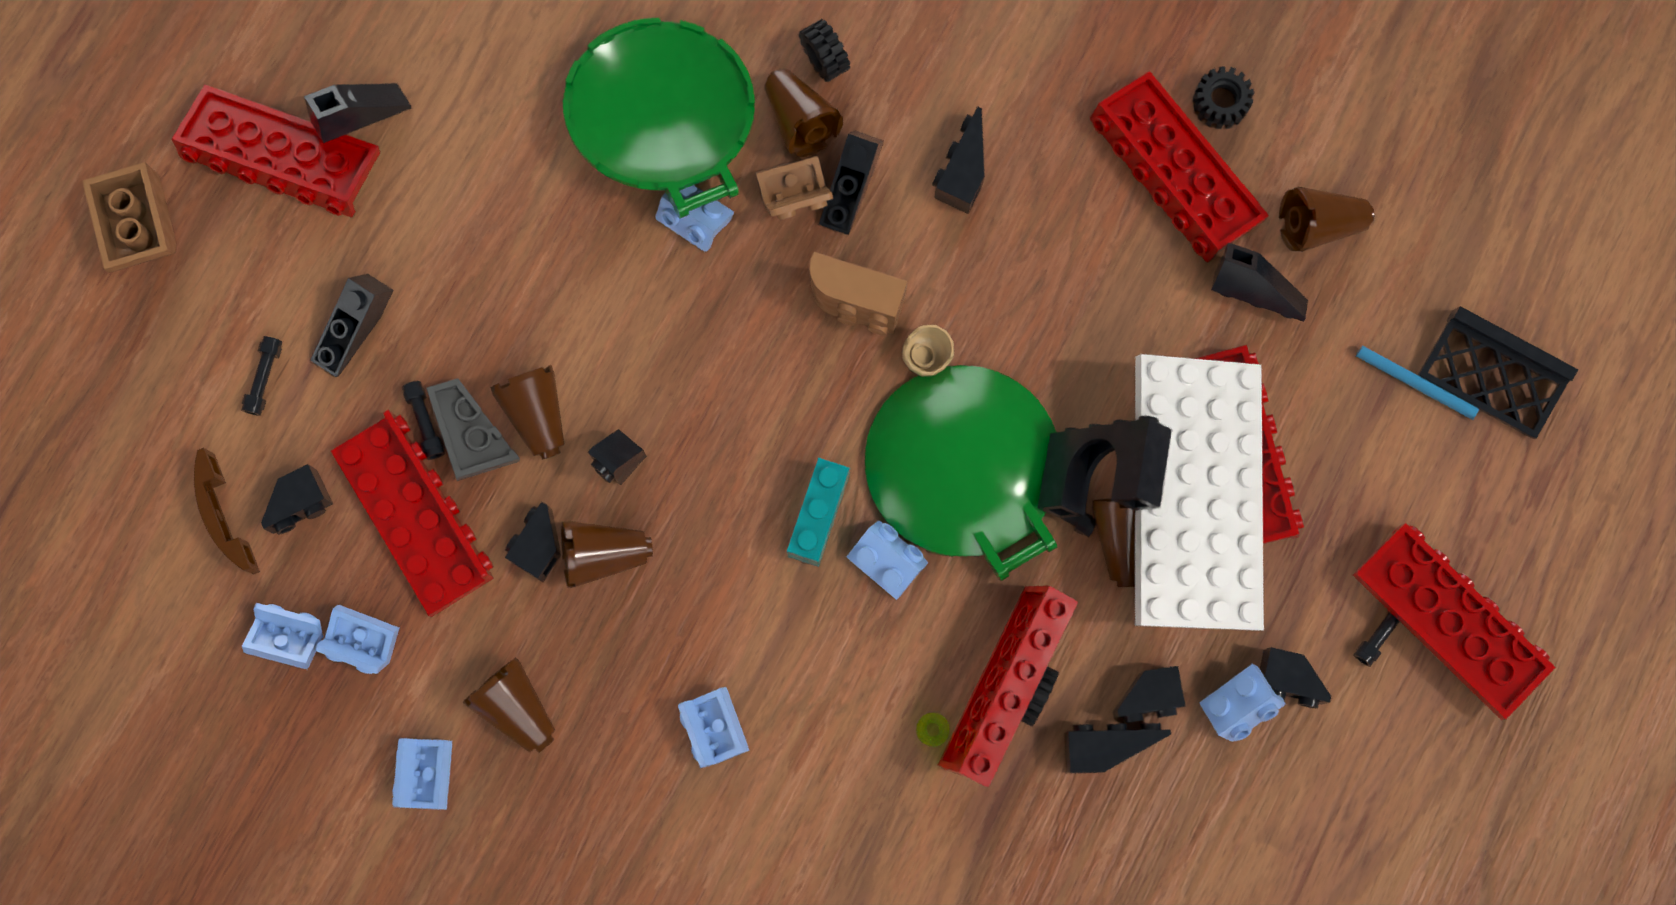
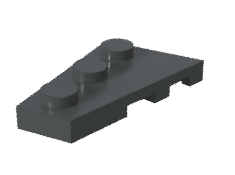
M458 378L426 388L457 481L520 462L519 456L510 448L503 439L502 434L493 426Z

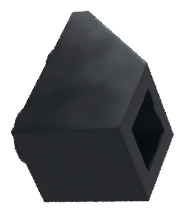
M619 429L588 451L594 460L590 465L608 483H611L614 479L620 485L647 457L644 450Z
M307 464L277 479L261 522L263 529L278 535L287 533L296 527L295 523L305 518H317L326 512L325 508L333 505L318 471Z
M541 501L538 507H532L524 519L526 526L520 535L515 534L508 542L505 549L508 553L504 558L541 582H544L560 558L561 550L553 511Z
M1273 647L1263 650L1260 671L1275 694L1282 697L1284 701L1286 696L1299 699L1298 705L1318 709L1319 704L1330 703V693L1305 655Z
M1178 666L1147 670L1139 673L1113 710V717H1123L1124 723L1144 720L1143 714L1156 712L1157 718L1177 715L1176 709L1186 706Z

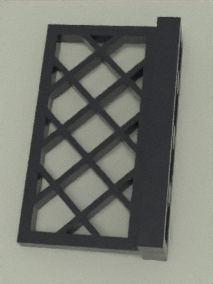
M1461 306L1452 310L1446 320V326L1419 371L1418 376L1479 408L1480 411L1526 436L1537 439L1568 382L1573 381L1579 369ZM1452 330L1464 335L1467 345L1466 349L1451 353L1447 339ZM1472 340L1481 345L1473 346ZM1443 347L1445 355L1438 356ZM1484 347L1492 350L1497 364L1480 368L1475 350ZM1469 352L1474 370L1457 375L1452 356ZM1501 356L1509 359V361L1503 362ZM1447 359L1451 377L1439 379L1428 373L1435 361ZM1512 363L1522 366L1526 380L1509 384L1504 366ZM1498 368L1503 386L1486 390L1481 372ZM1531 372L1537 374L1538 377L1532 378ZM1475 374L1481 392L1468 395L1462 391L1459 378ZM1546 379L1556 385L1549 398L1539 400L1533 381ZM1450 380H1453V383H1454V386H1455V387H1453L1452 385H1450V384H1448V383H1446V382H1447V381H1450ZM1527 383L1533 402L1516 406L1511 388ZM1505 390L1510 408L1501 411L1492 408L1488 394ZM1482 396L1484 403L1477 400L1475 397ZM1547 402L1542 410L1540 403ZM1534 405L1538 419L1531 429L1521 423L1517 410ZM1511 412L1513 418L1505 415L1504 413Z

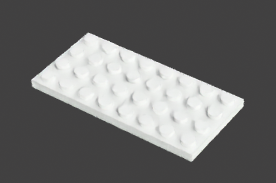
M1145 354L1135 356V420H1138L1140 416H1152L1159 419L1160 424L1172 429L1161 506L1155 509L1135 511V626L1264 630L1261 365Z

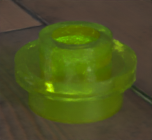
M938 713L925 714L919 719L916 726L918 739L924 745L930 747L943 744L950 733L948 721ZM931 723L939 727V733L936 736H930L926 731L927 726Z

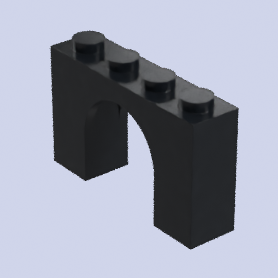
M1140 416L1138 420L1133 421L1114 420L1113 424H1089L1088 428L1068 427L1063 432L1050 433L1038 509L1058 518L1084 516L1092 474L1099 462L1113 451L1116 452L1117 464L1111 500L1134 511L1160 508L1172 429L1160 424L1159 419L1155 417Z

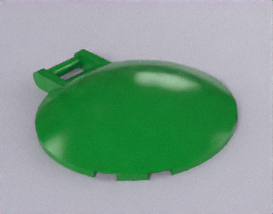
M644 18L620 24L607 30L587 45V50L578 61H574L565 81L566 87L563 98V114L566 128L573 144L583 158L603 175L624 185L646 190H665L679 219L688 216L689 211L728 196L732 198L739 195L737 184L727 165L738 155L750 134L755 113V96L748 70L734 49L722 38L718 40L716 37L705 32L704 27L680 20V23L661 21V18ZM718 176L721 185L683 199L680 190Z
M956 365L947 366L943 371L934 376L922 377L918 375L900 386L885 401L878 411L867 437L865 474L870 494L878 511L899 535L907 541H911L926 549V551L949 557L984 556L999 581L1008 578L1009 572L1044 551L1049 553L1057 548L1053 536L1042 521L1046 512L1038 509L1050 433H1056V430L1045 408L1028 389L1000 372L977 366ZM1035 532L1038 537L1037 541L1001 561L997 555L998 553Z

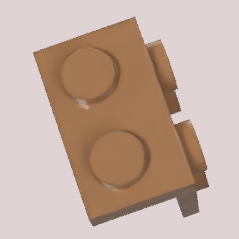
M817 155L755 172L765 209L770 216H777L778 220L795 216L797 214L796 210L808 207L809 210L823 208L828 205L827 200L833 199L832 191L825 185Z

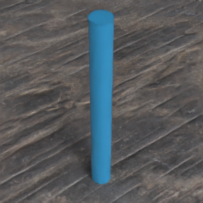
M1363 345L1356 354V357L1471 420L1475 418L1479 411V408Z

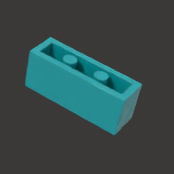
M818 457L787 549V556L789 558L817 567L820 566L850 476L849 467Z

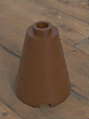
M788 69L775 70L767 77L764 88L786 148L791 154L793 152L797 157L801 158L811 156L828 146L825 141L832 134L835 138L839 135L843 127V117L840 112Z
M1305 187L1287 190L1281 200L1279 219H1285V229H1280L1282 239L1291 251L1300 252L1366 231L1375 218L1374 208L1366 199Z
M552 365L545 369L541 367L508 379V384L500 386L498 383L490 387L492 395L533 456L540 454L542 460L561 453L559 447L565 444L555 373Z
M1111 499L1093 500L1092 511L1110 580L1117 581V587H1135V511Z
M562 521L561 547L562 560L564 559L565 567L568 568L564 570L567 588L578 587L647 564V557L653 556L651 537H645L644 531Z
M516 657L463 701L469 709L528 752L536 749L540 753L554 741L551 734L555 731V728L521 662Z

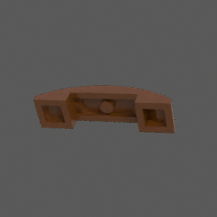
M201 448L197 450L195 458L194 488L203 523L212 540L229 560L244 571L252 574L259 573L260 570L249 542L239 537L233 539L214 488L226 483L216 456L209 450Z

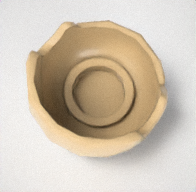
M923 325L916 328L905 340L902 347L904 363L910 371L922 377L934 376L948 366L954 356V341L946 330L937 325Z

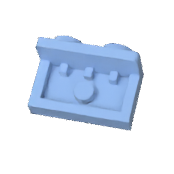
M695 185L680 190L683 199L703 192ZM665 193L661 197L655 218L693 245L707 252L711 248L714 237L732 220L734 211L716 200L689 211L688 216L679 219Z
M877 521L868 528L846 556L896 600L928 564V561L923 558V553L917 547L908 545L898 536V532L891 525L881 521Z
M256 603L253 609L256 619L242 645L243 652L308 670L316 653L317 644L323 638L320 620L309 613L302 612L298 614L286 611L278 605Z
M338 604L332 609L325 638L317 644L316 651L324 654L329 660L343 661L356 666V669L360 672L377 674L390 663L399 627Z
M1251 664L1199 702L1217 734L1231 742L1239 741L1249 736L1252 728L1262 721L1274 718L1279 713V709L1286 704L1282 697L1274 693L1259 667Z
M727 687L719 688L696 699L678 704L680 721L687 730L692 744L691 751L693 757L698 761L700 768L721 763L750 751Z
M400 738L398 740L393 786V807L447 810L453 741Z

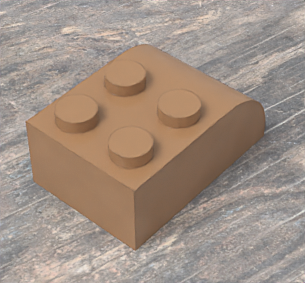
M146 162L82 181L104 270L112 273L172 255L176 252V239L160 177Z
M813 251L810 260L811 293L816 304L826 313L836 316L837 320L843 324L854 326L858 323L868 326V330L878 335L890 333L894 335L906 299L908 281Z

